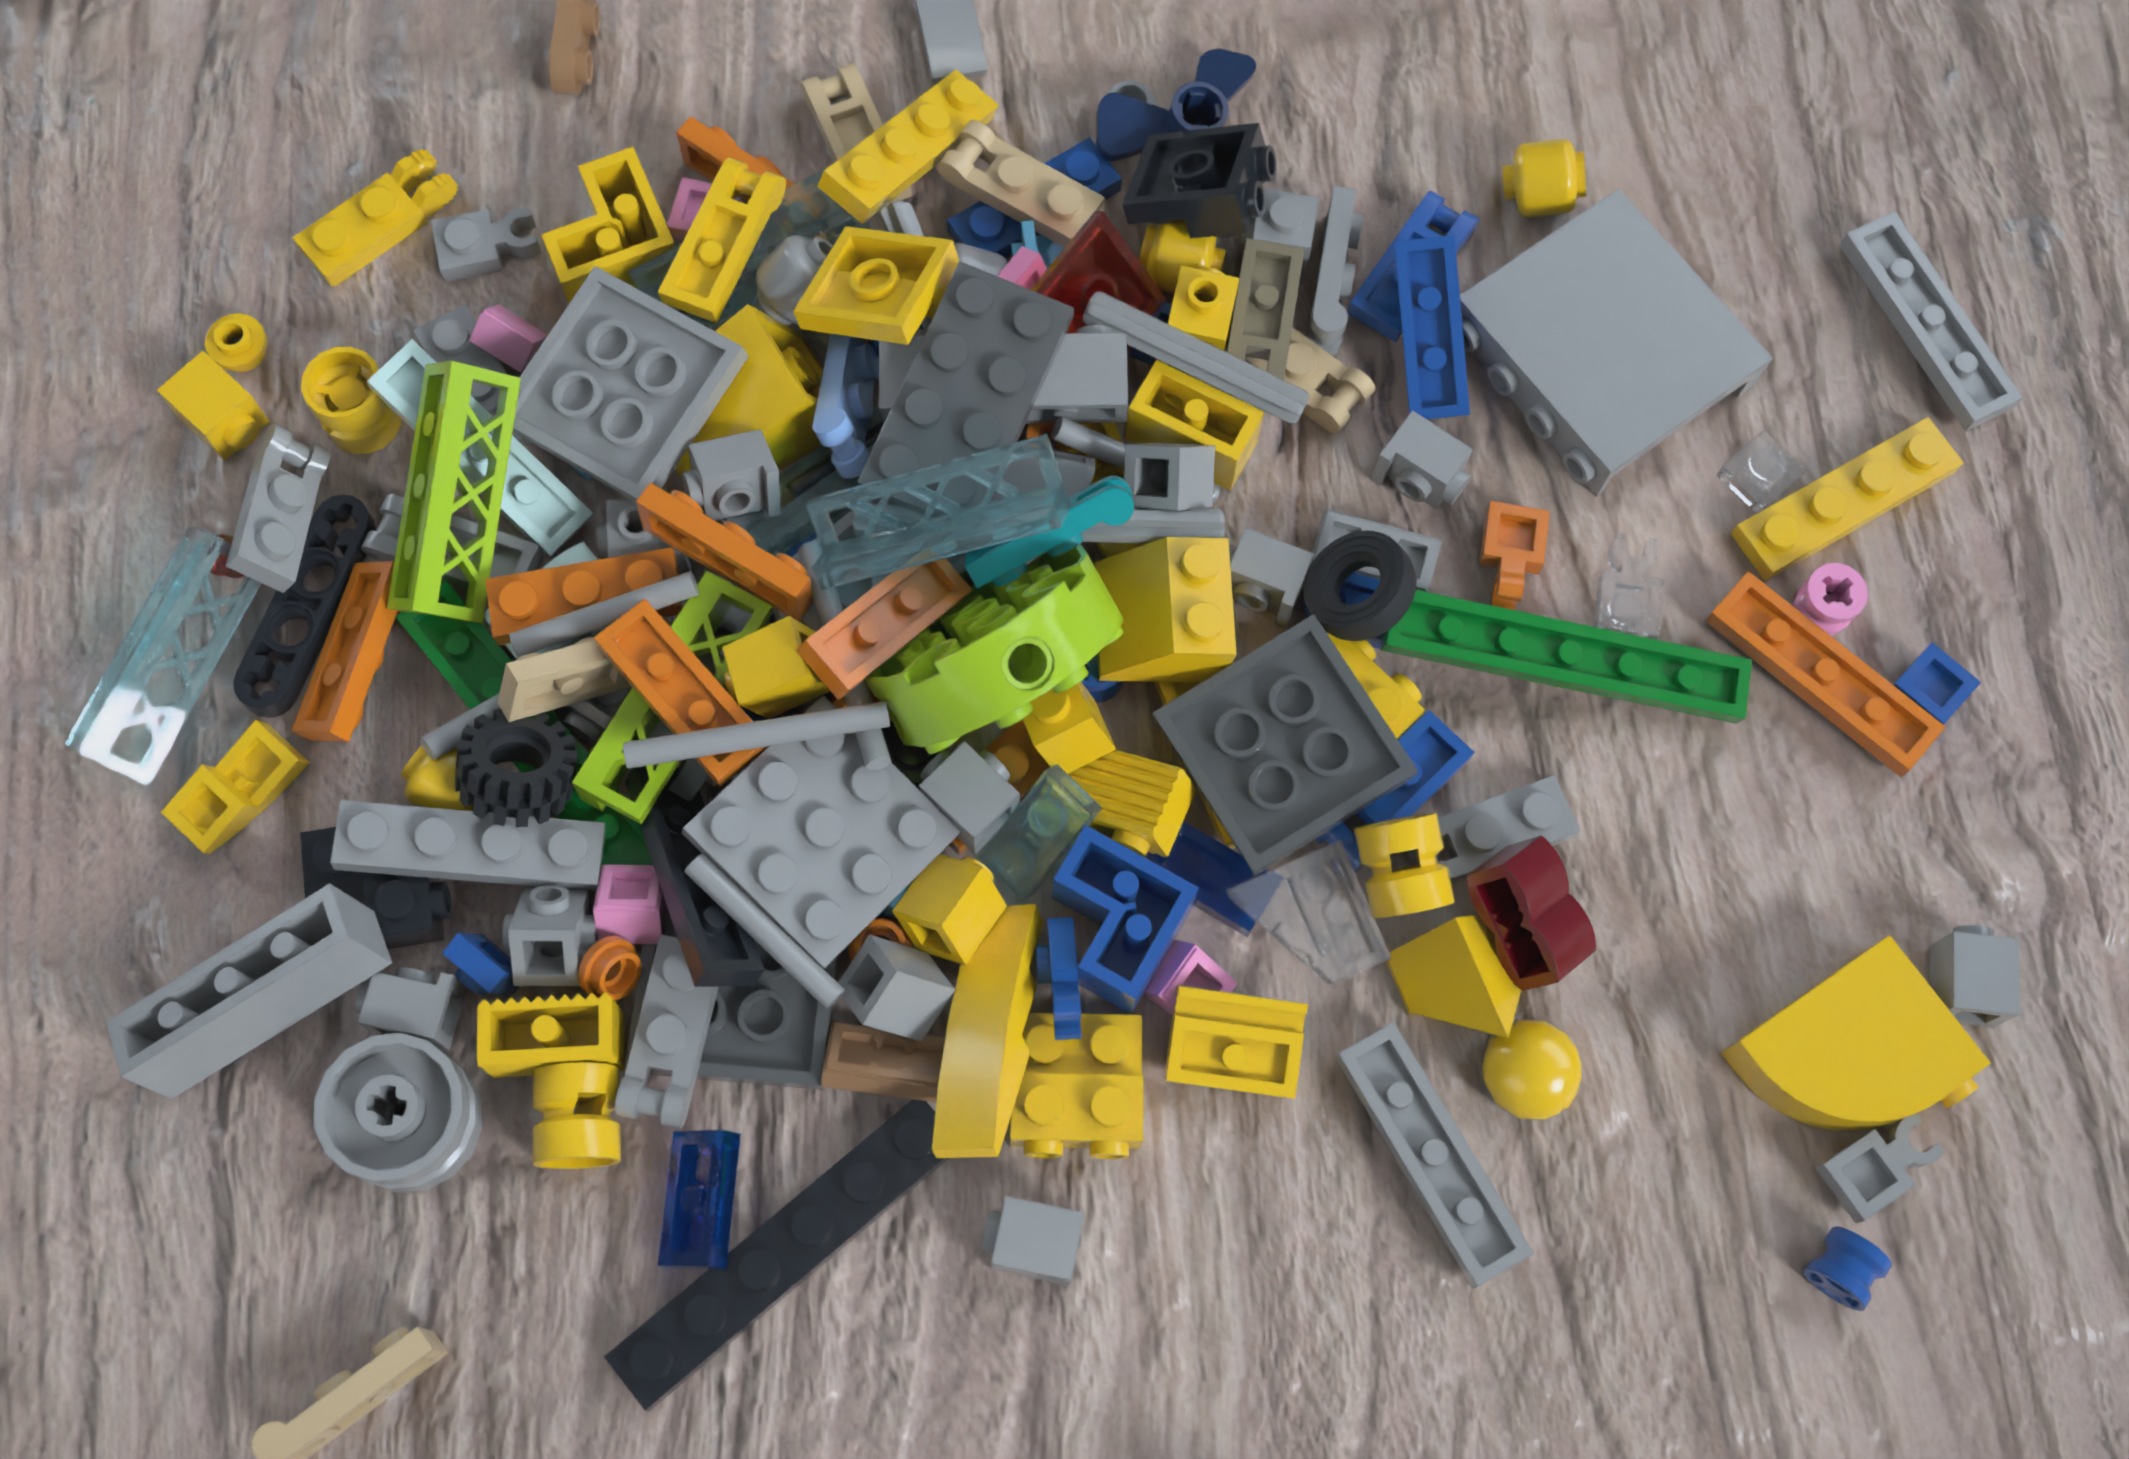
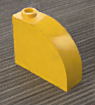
M1890 935L1859 954L1721 1052L1722 1056L1745 1085L1769 1106L1789 1118L1806 1125L1834 1131H1863L1883 1127L1923 1111L1939 1101L1945 1109H1948L1978 1089L1979 1086L1972 1077L1991 1064Z

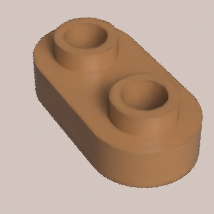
M557 0L549 54V76L554 94L579 96L583 84H591L593 56L588 46L590 35L597 36L599 33L600 8L598 1Z

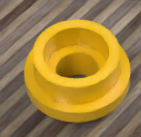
M236 313L221 317L212 324L205 337V348L208 355L221 368L235 372L249 371L257 367L266 354L268 343L266 332L255 318L246 314ZM243 335L238 343L227 345L231 339Z

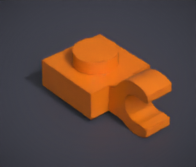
M1496 501L1489 502L1485 512L1479 564L1497 567L1490 605L1515 610L1516 601L1520 602L1523 596L1525 572L1539 575L1545 561L1550 511Z

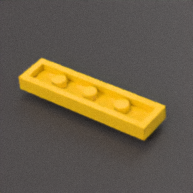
M955 69L826 168L817 187L861 224H864L936 166L946 151L955 150L960 144L959 134L970 120H977L987 125L992 120L999 104L984 93L974 82Z
M1926 417L1739 523L1731 532V536L1766 582L1951 476L1964 462L1931 419Z

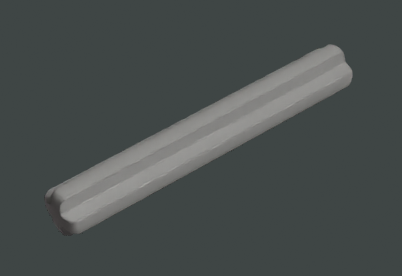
M1101 291L1095 292L1086 306L1083 314L1085 325L1107 326L1112 328L1114 333H1127L1128 346L1289 424H1295L1299 420L1308 402L1309 394L1306 390Z

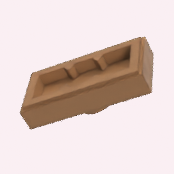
M832 1021L822 1070L821 1087L937 1102L945 1037L926 1034L921 1042L869 1026Z

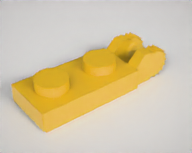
M422 148L414 153L411 152L410 156H405L396 163L391 175L387 172L292 237L299 250L331 287H336L427 224V218L442 209L445 204H449V201L453 200V197L457 195L456 192L459 190L457 188L458 184L448 173L438 174L428 181V177L432 176V173L436 171L437 160L427 149L424 151ZM418 186L415 194L411 199L407 195V193H409Z

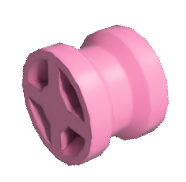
M1840 563L1824 564L1817 568L1794 594L1792 606L1830 636H1833L1843 631L1851 620L1865 607L1868 598L1866 582L1850 566ZM1826 591L1833 592L1831 595H1826Z

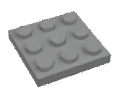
M594 266L519 377L521 382L513 432L636 502L650 482L662 489L689 448V444L693 442L749 356L741 345Z
M823 695L804 714L837 708ZM855 732L769 746L682 830V834L701 853L708 857L823 969L961 832L894 764L890 763L886 768L877 771L867 770Z

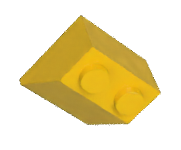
M1165 537L1095 562V569L1124 618L1121 624V628L1124 631L1123 634L1098 652L1099 681L1203 682L1232 664L1237 653L1228 538Z

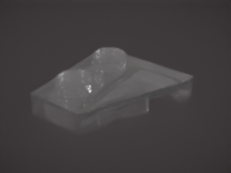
M1341 840L1331 842L1226 889L1229 898L1326 984H1337L1391 959L1377 923L1372 918L1370 907Z

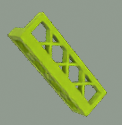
M452 360L425 365L387 609L483 623L487 599L485 579L490 578L521 378ZM473 382L500 388L496 414L483 424L480 423L469 406ZM466 426H467V428L469 429L470 433H468L466 436H464V434H465V428H466ZM491 430H493L492 440L490 439L489 435L487 434V433H489ZM474 442H477L488 459L486 476L471 486L459 466L462 451ZM456 487L461 493L457 497H455ZM483 491V498L481 501L478 497V494H480ZM467 503L479 523L477 536L461 547L450 531L452 513ZM446 548H447V550L449 551V553H450L451 555H450L448 558L445 559ZM474 553L473 561L471 562L468 556ZM456 565L459 566L469 581L465 607L438 602L442 576Z
M706 571L698 583L699 595L687 600L671 628L698 659L702 655L712 654L716 669L714 677L726 689L724 673L729 669L726 659L721 664L718 651H722L723 646L764 628L773 614V606ZM733 604L752 614L742 632L717 639L714 638V633ZM633 687L572 781V784L580 800L602 812L607 805L642 824L681 760L660 763L656 769L654 765H647L649 781L635 802L615 792L629 770L624 759L623 742L648 739L660 721V718Z

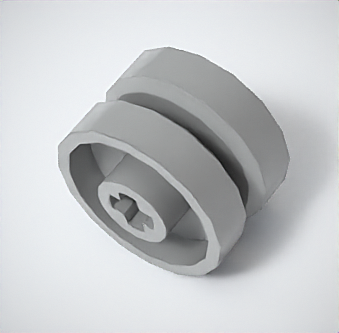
M404 1033L373 1035L345 1049L325 1071L314 1098V1129L325 1154L346 1173L360 1178L371 1185L396 1193L428 1190L453 1177L473 1155L483 1128L482 1098L471 1075L431 1042ZM406 1106L403 1116L396 1115L402 1107Z

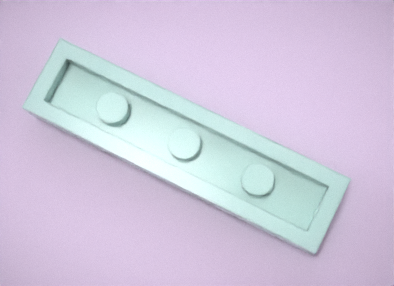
M411 339L367 381V384L378 397L415 431L425 365L437 362ZM470 396L469 406L480 423L483 424L492 415ZM466 426V428H465V434H464V436H466L468 433H470V431H469V429L467 428V426ZM491 430L489 433H487V434L489 435V437H490L491 440H492L493 430ZM512 435L500 513L526 538L538 544L543 554L550 559L592 517L593 512ZM474 442L462 451L459 466L469 483L473 485L486 476L488 459L477 442Z

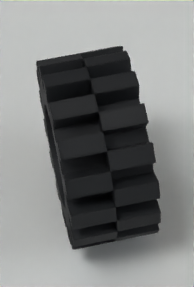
M497 709L493 711V721H490L484 714L474 718V727L466 725L462 730L461 739H458L454 784L456 792L460 791L459 800L464 807L474 803L473 814L480 819H483L489 812L494 813L493 824L500 826L505 825L506 817L516 818V827H528L529 816H534L538 824L549 821L550 811L558 816L565 809V801L570 802L573 792L572 781L575 777L578 752L575 750L576 742L573 736H565L566 727L559 721L549 727V715L544 713L537 714L535 719L526 717L508 722L502 710ZM521 762L536 768V770L511 772L497 767L496 764Z

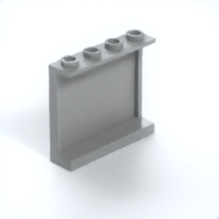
M1619 188L1460 294L1465 352L1472 353L1487 370L1488 378L1493 387L1501 395L1509 396L1525 414L1526 422L1531 431L1538 438L1547 440L1563 458L1564 466L1569 475L1576 482L1585 484L1596 497L1604 491L1612 476L1733 392L1739 397L1753 387L1773 359Z

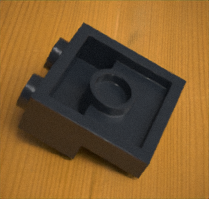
M1259 123L1149 135L1122 203L1128 225L1149 222L1166 224L1174 220L1184 219L1190 238L1211 236L1227 238L1235 234L1247 233L1251 219L1263 217L1265 212L1263 182H1272L1276 178L1277 162L1274 149L1271 145L1265 146Z
M336 827L300 832L305 898L329 883L375 912L387 949L445 940L443 920L451 919L452 901L446 881H439V878L334 870L330 862Z

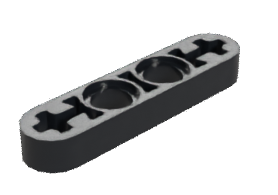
M340 494L332 496L323 501L315 511L310 521L296 581L284 593L276 590L236 671L233 682L234 692L244 706L259 717L272 718L281 716L290 710L297 701L325 643L355 563H362L365 560L366 554L361 550V546L368 532L376 531L375 520L362 501L352 495ZM351 515L357 523L354 530L344 528L340 535H338L333 528L336 521L346 522ZM335 546L344 555L342 558L333 553ZM320 565L334 568V580L329 587L318 592L308 591L304 588V578L309 570ZM295 618L308 621L309 630L303 641L292 646L278 643V631L285 622ZM272 652L278 658L292 664L286 666L282 661L278 660L277 665H275L268 657V654ZM273 678L279 684V688L275 693L265 691L260 696L254 690V686L258 681L267 683Z

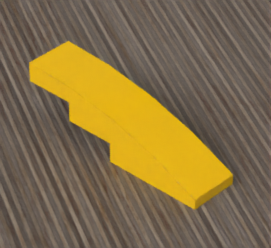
M1036 904L1007 906L967 965L960 964L956 990L954 991L948 1018L938 1082L932 1151L936 1158L999 1156L1030 1055L1022 1033L1037 988L1029 967L1044 921Z

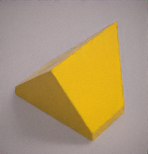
M1478 914L1455 917L1385 954L1384 959L1408 1015L1416 1014L1509 1038L1521 990L1512 982L1501 965L1495 947V933L1483 922Z

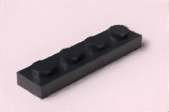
M646 766L632 768L625 780L630 799L633 802L637 800L649 781ZM677 767L645 820L639 825L695 987L754 986L765 970L754 939L684 872L688 865L702 853L682 834L684 826L705 808L699 790L691 802L668 790L679 769Z

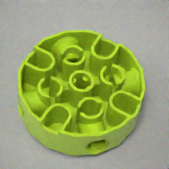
M1077 545L1056 557H1051L1048 551L1040 554L1027 565L1028 570L1023 575L1003 586L995 587L992 581L979 588L972 584L970 587L973 590L961 602L865 679L873 695L880 702L886 701L888 715L904 745L924 747L928 754H933L947 748L962 735L994 721L998 728H1006L1019 722L1033 710L1030 701L1043 695L1050 689L1054 693L1068 690L1087 677L1088 671L1084 665L1105 646L1114 642L1123 634L1124 631L1121 628V624L1124 618L1082 545Z

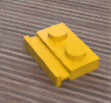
M1184 985L1176 986V1001L1174 1014L1172 1015L1164 1079L1166 1081L1292 1099L1296 1098L1304 1039L1303 1027L1308 1004Z

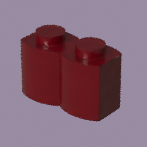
M1542 835L1506 846L1467 875V885L1471 901L1480 918L1495 933V947L1501 965L1512 982L1521 991L1558 983L1596 951V939L1590 919L1578 901L1569 894V882L1564 864L1554 847Z

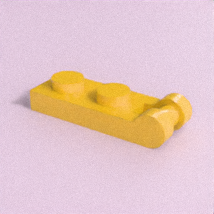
M730 157L724 160L658 290L662 303L714 323L718 322L771 213L776 211L782 202L786 189L785 177L769 171L759 175L748 171V165L744 162ZM740 194L750 197L747 204L736 201L734 198Z

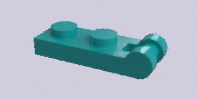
M1119 476L1103 478L967 552L965 569L976 588L990 581L994 583L995 587L1012 582L1028 570L1027 561L1048 551L1051 557H1056L1071 550L1083 541L1084 537L1081 532L1100 522L1110 526H1119L1126 523L1134 511L1130 485Z

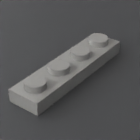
M1896 211L1848 232L1839 246L1964 431L1966 432L2014 409L2023 399L2022 395Z
M340 800L330 863L334 870L537 887L553 884L567 889L597 891L602 867L606 828L605 823L556 818H549V821L538 824L532 816H529L528 827H516V818L506 817L505 825L500 826L493 824L494 813H488L483 819H480L473 814V811Z
M1392 1022L1339 1052L1335 1059L1471 1287L1474 1289L1534 1254L1395 1023Z

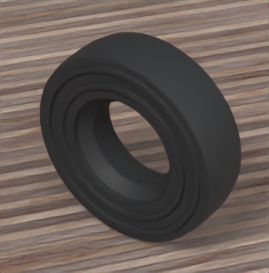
M1368 530L1352 532L1331 542L1314 559L1305 578V603L1310 614H1314L1324 630L1334 637L1346 641L1372 639L1391 629L1408 611L1416 592V572L1408 554L1389 536ZM1364 567H1373L1379 570V586L1369 598L1356 605H1348L1341 602L1340 588L1352 573Z

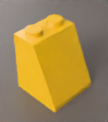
M747 304L717 328L715 332L741 345L749 357L691 444L761 429L777 468L780 470L824 447L812 427L824 368L801 333ZM689 448L675 467L681 479L682 472L691 470Z

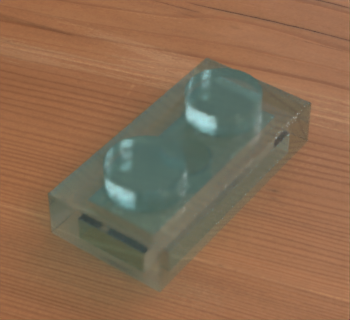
M1057 764L1043 772L980 854L979 858L1023 901L1037 892L1072 848L1084 826H1089L1103 808Z

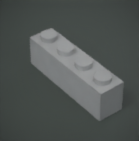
M1091 325L1079 328L1077 333L1066 334L1025 424L1055 423L1061 416L1076 423L1127 422V333H1114V330L1110 327ZM917 329L909 345L879 341V410L883 423L887 419L927 330Z
M329 883L106 1021L120 1076L173 1099L391 965L392 960L375 912Z

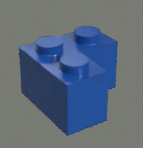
M1087 825L1082 829L1053 878L1052 899L1101 925L1078 966V985L1132 1015L1189 915L1199 887Z

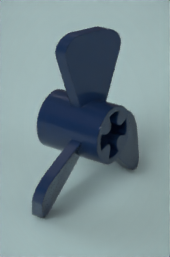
M1212 49L1205 52L1199 59L1194 82L1184 84L1175 92L1169 110L1115 92L1105 95L1101 99L1096 113V145L1098 152L1108 161H1118L1141 154L1149 135L1224 127L1229 112L1228 102L1254 75L1256 70L1254 59L1248 55L1225 49Z

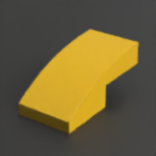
M255 720L215 767L202 764L161 813L202 853L211 854L261 814L298 777L310 762L268 723Z

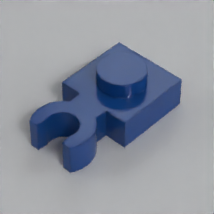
M1073 917L1047 918L1048 944L1036 945L1038 984L1050 983L1055 1040L1081 1039V1004L1078 988V966Z

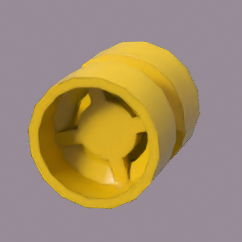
M334 347L319 353L308 363L302 374L301 391L306 404L320 421L323 430L339 449L352 454H370L384 448L396 437L401 427L402 418L368 387L367 381L380 368L376 361L365 351L354 347Z
M1437 813L1402 817L1354 829L1361 864L1372 868L1373 875L1365 882L1372 918L1412 914L1443 907L1455 902L1448 866L1440 864L1436 860V855L1444 848ZM1414 849L1417 864L1391 868L1389 854Z
M572 1062L545 1065L533 1071V1108L543 1114V1120L532 1128V1165L546 1169H586L611 1166L621 1162V1124L611 1119V1112L615 1109L617 1091L620 1085V1068L618 1066L596 1062Z

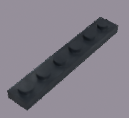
M911 1100L604 1356L645 1411L652 1410L949 1159L936 1158L932 1151L935 1111L926 1101Z

